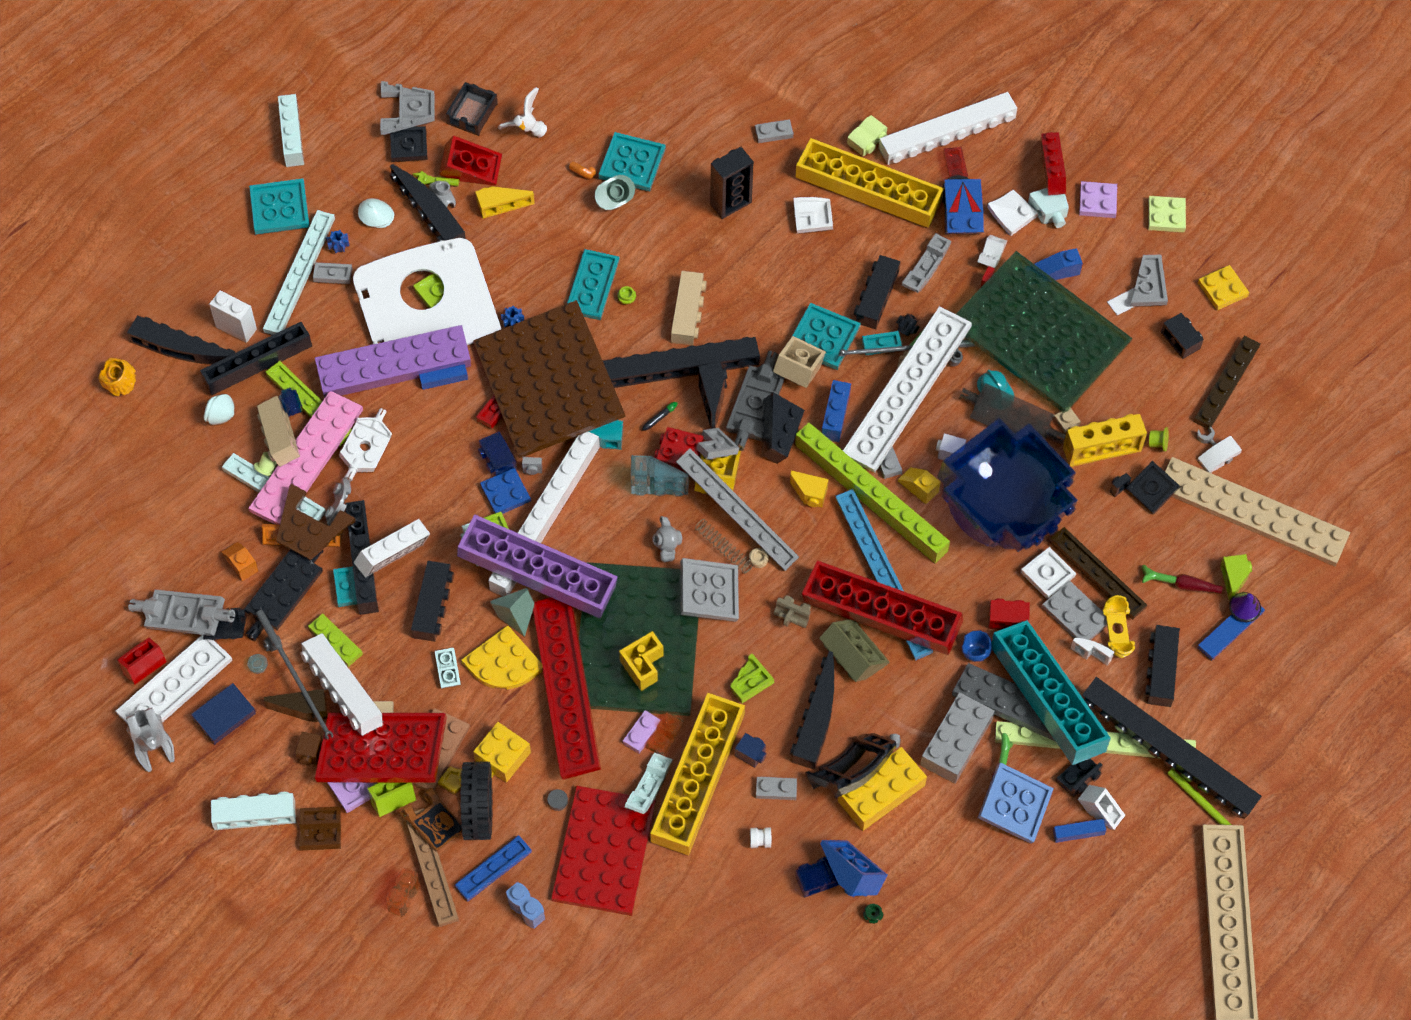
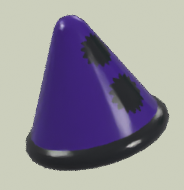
M1240 592L1230 599L1229 611L1233 618L1240 622H1252L1260 616L1261 603L1253 594Z

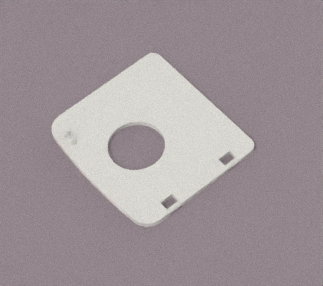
M456 238L399 252L363 265L354 273V286L373 344H378L382 340L387 342L462 325L466 343L470 345L474 343L473 340L501 330L474 246L467 239ZM429 271L441 279L444 285V294L436 306L426 310L411 308L403 301L400 294L401 284L413 272ZM368 290L370 298L364 299L361 291Z

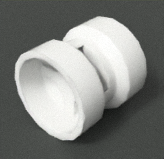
M771 827L764 828L763 830L750 828L751 848H757L758 846L771 848Z

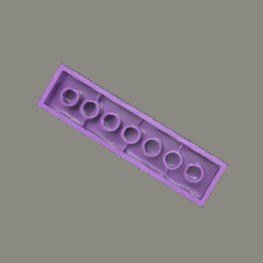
M462 325L315 357L324 399L329 392L342 396L420 378L419 374L463 364H465V367L471 366V359Z
M475 514L458 545V557L598 618H601L616 587L617 576Z

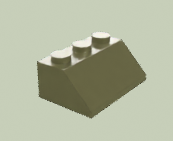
M844 620L833 622L820 637L824 647L828 651L833 652L837 663L844 667L848 672V676L855 682L868 679L890 663L856 621Z

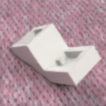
M990 235L986 240L984 250L980 254L978 262L995 268L999 263L1007 240Z

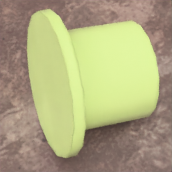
M263 452L260 462L254 464V469L263 475L271 476L275 471L277 462H272L268 452Z

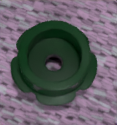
M877 904L867 905L863 912L864 919L872 924L881 921L884 915L882 908Z

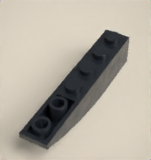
M390 165L391 173L389 175L394 183L397 182L400 192L403 196L406 195L408 197L410 206L416 208L419 218L427 223L429 232L435 234L437 242L456 238L466 239L465 231L444 203L429 188L398 166Z
M138 315L127 332L130 343L164 356L188 362L212 365L236 353L232 349L221 348L216 343H208L198 336H190L182 330L172 329L164 323L159 324L148 317Z
M365 501L345 503L347 505L346 513L356 519L352 525L348 526L359 614L379 612L375 575L372 573L365 577L354 564L359 553L371 546Z
M829 651L827 658L823 657L820 666L823 669L822 673L816 676L814 683L817 686L816 690L810 693L808 700L811 703L809 709L805 708L802 720H805L803 727L799 726L796 737L799 739L797 744L793 743L790 755L793 756L792 763L815 770L821 754L832 713L834 659L833 652Z

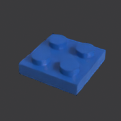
M515 468L480 482V486L495 514L498 512L504 514L531 502V498Z

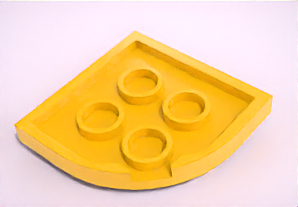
M506 626L462 659V664L479 682L490 688H506L507 690L518 688L543 672L542 663L509 626Z

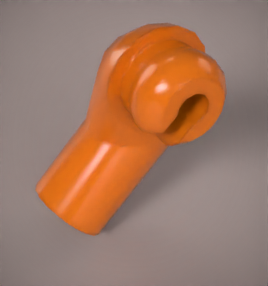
M574 161L569 165L570 170L586 179H592L596 175V170L593 167L587 169Z

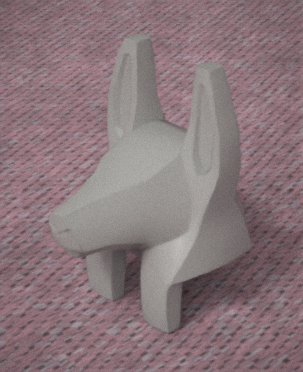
M153 707L146 710H138L126 718L128 723L126 731L133 742L134 753L145 770L148 772L152 771L148 752L156 750L160 746L164 750L169 762H174L175 756L172 740L164 730L161 716L154 712Z

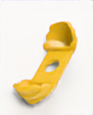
M1115 595L1106 601L1103 614L1106 616L1108 646L1117 657L1124 658L1134 651L1135 642L1129 641L1126 614L1130 613L1129 603L1125 597ZM1113 624H1120L1123 628L1122 633H1115L1112 629Z

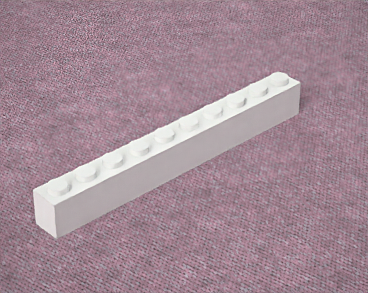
M590 432L578 435L518 534L539 543L542 542L600 448L599 436ZM493 572L489 579L490 591L501 596L510 594L517 583Z

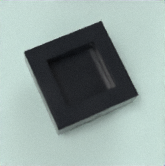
M1127 473L1121 477H1115L1111 482L1110 493L1114 497L1119 495L1130 484L1131 477Z

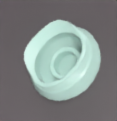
M366 199L360 204L358 209L360 220L368 226L385 228L394 219V211L388 204L379 199Z
M227 394L210 398L205 408L204 420L212 425L229 421L233 417L235 410L232 398Z

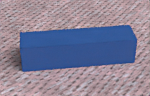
M465 364L419 374L422 390L468 380Z
M1104 819L1055 826L1053 828L1055 843L1101 836L1106 833Z

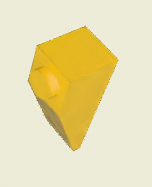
M501 187L482 188L475 191L476 202L483 219L535 204L533 191Z

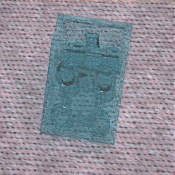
M631 455V494L640 496L645 494H655L657 496L665 494L675 496L688 495L689 474L652 456Z

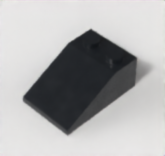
M721 362L698 366V387L710 429L717 427L724 399V389H727V372L725 368L722 369Z

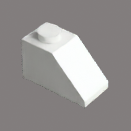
M1089 785L1078 799L1087 813L1097 820L1104 819L1105 825L1111 830H1115L1125 816L1106 788Z

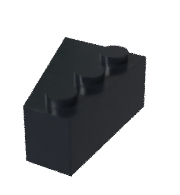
M773 392L763 399L764 415L762 416V421L764 422V432H762L761 455L778 464L788 457L805 410Z

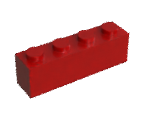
M1059 132L1042 133L1041 153L1048 195L1066 194V172Z

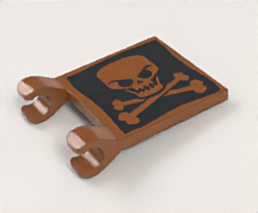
M429 788L423 797L428 803L432 804L416 816L413 808L410 805H406L403 807L400 815L409 821L437 852L460 835L462 827L460 821L439 799L436 791L433 788Z

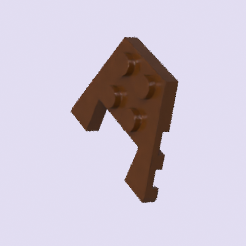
M291 483L276 541L306 559L312 560L329 545L330 541L336 536L341 535L344 532L343 530L349 525H352L356 519L340 510L331 525L327 526L297 510L307 492Z

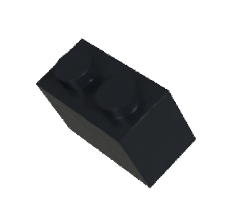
M1182 313L1163 323L1161 333L1182 359L1201 349L1204 340L1202 334L1195 330L1191 321L1187 317L1185 318Z

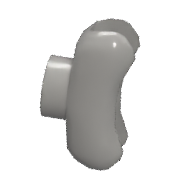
M436 181L429 185V189L446 207L448 204L452 208L455 207L456 201L450 190L449 183Z

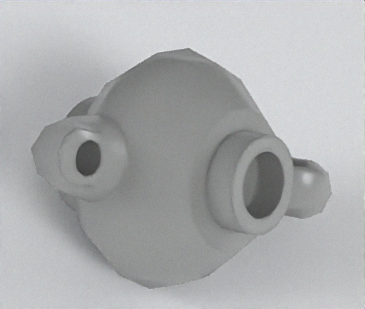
M661 516V527L653 535L652 541L661 550V561L671 562L675 559L676 552L674 549L682 543V534L671 526L667 517Z

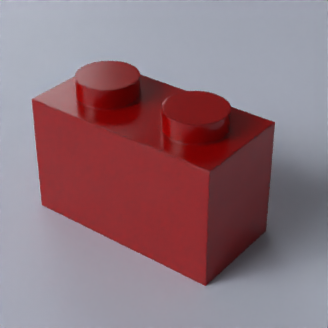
M1001 598L991 600L988 629L1002 630L1026 620L1029 622L1030 602L1023 600L1005 601Z
M150 637L117 659L124 676L134 685L167 662L160 646Z

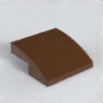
M341 806L300 808V851L341 849Z

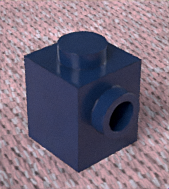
M745 733L735 748V757L755 768L758 763H762L766 758V744L760 738H753Z

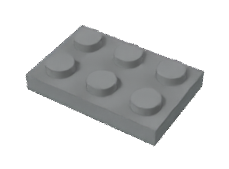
M1071 581L1066 583L1042 604V608L1073 638L1092 640L1107 627L1106 616L1103 614V611Z

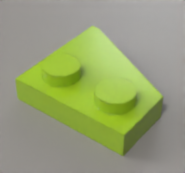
M750 654L745 667L741 668L738 677L734 679L730 688L740 702L744 703L774 684V678L757 658Z

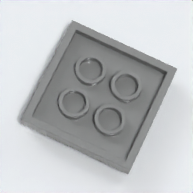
M682 558L680 561L681 615L736 622L739 619L738 565Z

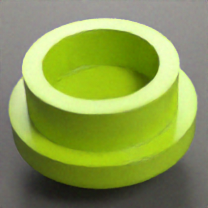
M629 286L622 287L618 292V300L623 304H631L636 299V292Z

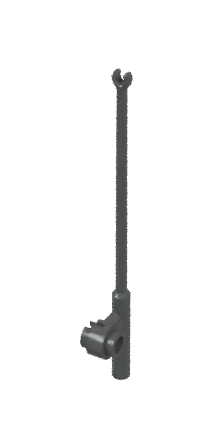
M962 340L958 348L978 346V340ZM913 345L860 350L842 349L839 352V356L911 350ZM958 348L948 361L950 366H958L963 360L962 352Z
M263 610L257 611L256 615L267 633V637L262 641L265 650L271 652L279 651L324 730L325 738L329 739L327 735H330L332 738L333 733L328 730L285 654L280 637L276 635Z

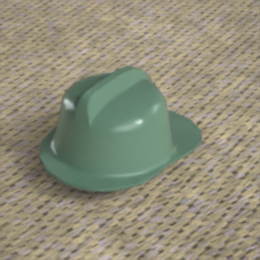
M617 175L604 181L595 190L596 203L604 210H613L622 206L633 198L635 194L634 182L625 175Z

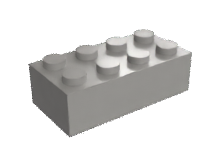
M959 692L922 755L920 766L956 784L992 722L995 711Z

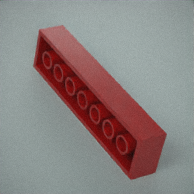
M818 560L802 592L804 603L948 656L963 623L962 612Z

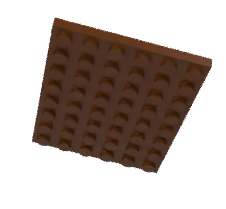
M577 300L473 340L519 459L626 417Z

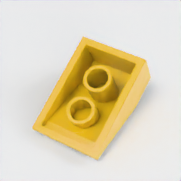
M739 450L738 454L713 459H706L701 454L700 459L732 491L734 490L741 451ZM696 482L694 491L707 494V492Z

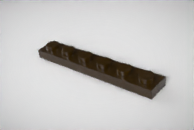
M1244 335L1193 422L1209 429V426L1212 427L1260 348L1261 343Z
M1065 527L1051 537L1050 542L1109 598L1119 595L1127 599L1129 603L1128 608L1130 609V613L1127 615L1132 620L1146 609L1147 604Z

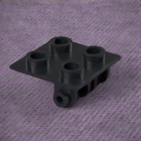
M241 607L230 608L235 611V617H230L234 618V621H219L215 635H203V640L243 638L247 618L245 609H241Z

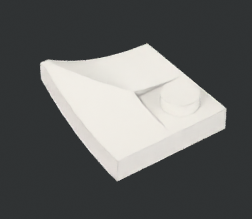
M1014 190L988 203L987 206L997 222L1010 236L1038 216V212Z
M818 197L794 198L797 233L833 229L830 199Z

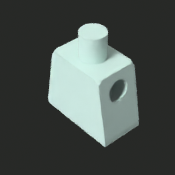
M1047 188L1030 193L1028 204L1038 212L1037 217L1043 224L1053 222L1056 228L1066 224L1064 218L1067 217L1069 206L1065 194L1048 195Z

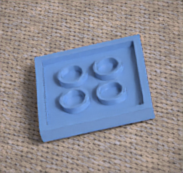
M1000 762L997 764L978 818L1032 844L1036 839L1054 788Z

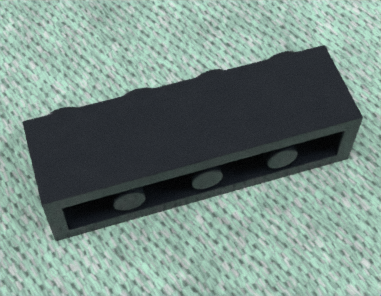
M880 255L878 261L873 262L872 276L868 275L865 284L867 286L866 291L862 290L859 299L861 303L856 305L853 315L856 316V322L861 323L863 326L877 329L899 274L901 261Z
M427 561L411 627L412 638L436 642L437 635L441 634L442 624H440L441 618L445 617L446 606L444 604L445 600L448 601L450 597V589L448 587L449 583H453L454 580L451 564Z
M1156 625L1154 632H1150L1149 643H1152V649L1148 651V661H1151V665L1147 667L1146 678L1149 679V685H1146L1144 696L1148 697L1147 704L1165 707L1172 706L1175 693L1180 628Z

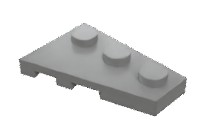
M1143 255L1130 306L1167 305L1168 298L1162 256Z

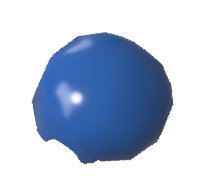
M978 630L971 631L964 636L962 653L966 659L978 662L985 660L990 655L992 644L987 633Z

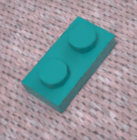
M899 331L862 336L864 349L902 346ZM887 352L865 353V356Z
M353 566L333 569L338 607L357 605Z

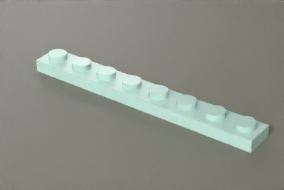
M317 210L263 327L264 333L274 335L286 328L335 220L334 214Z

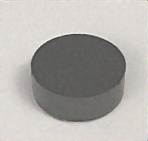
M557 789L549 793L547 800L552 810L561 811L567 806L568 797L564 791Z

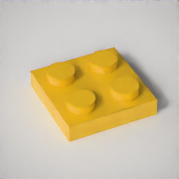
M1230 265L1198 280L1199 286L1217 311L1249 296V291Z

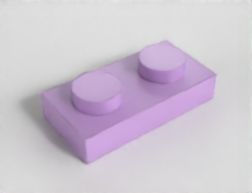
M645 710L624 738L623 744L640 754L662 724V720Z

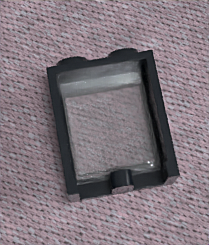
M465 82L446 112L447 124L479 136L494 108L498 105L497 94L491 90H485L475 84Z

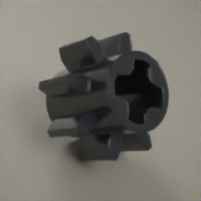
M909 313L905 316L900 315L896 321L899 324L897 329L906 336L913 333L916 334L920 328L917 325L919 320Z

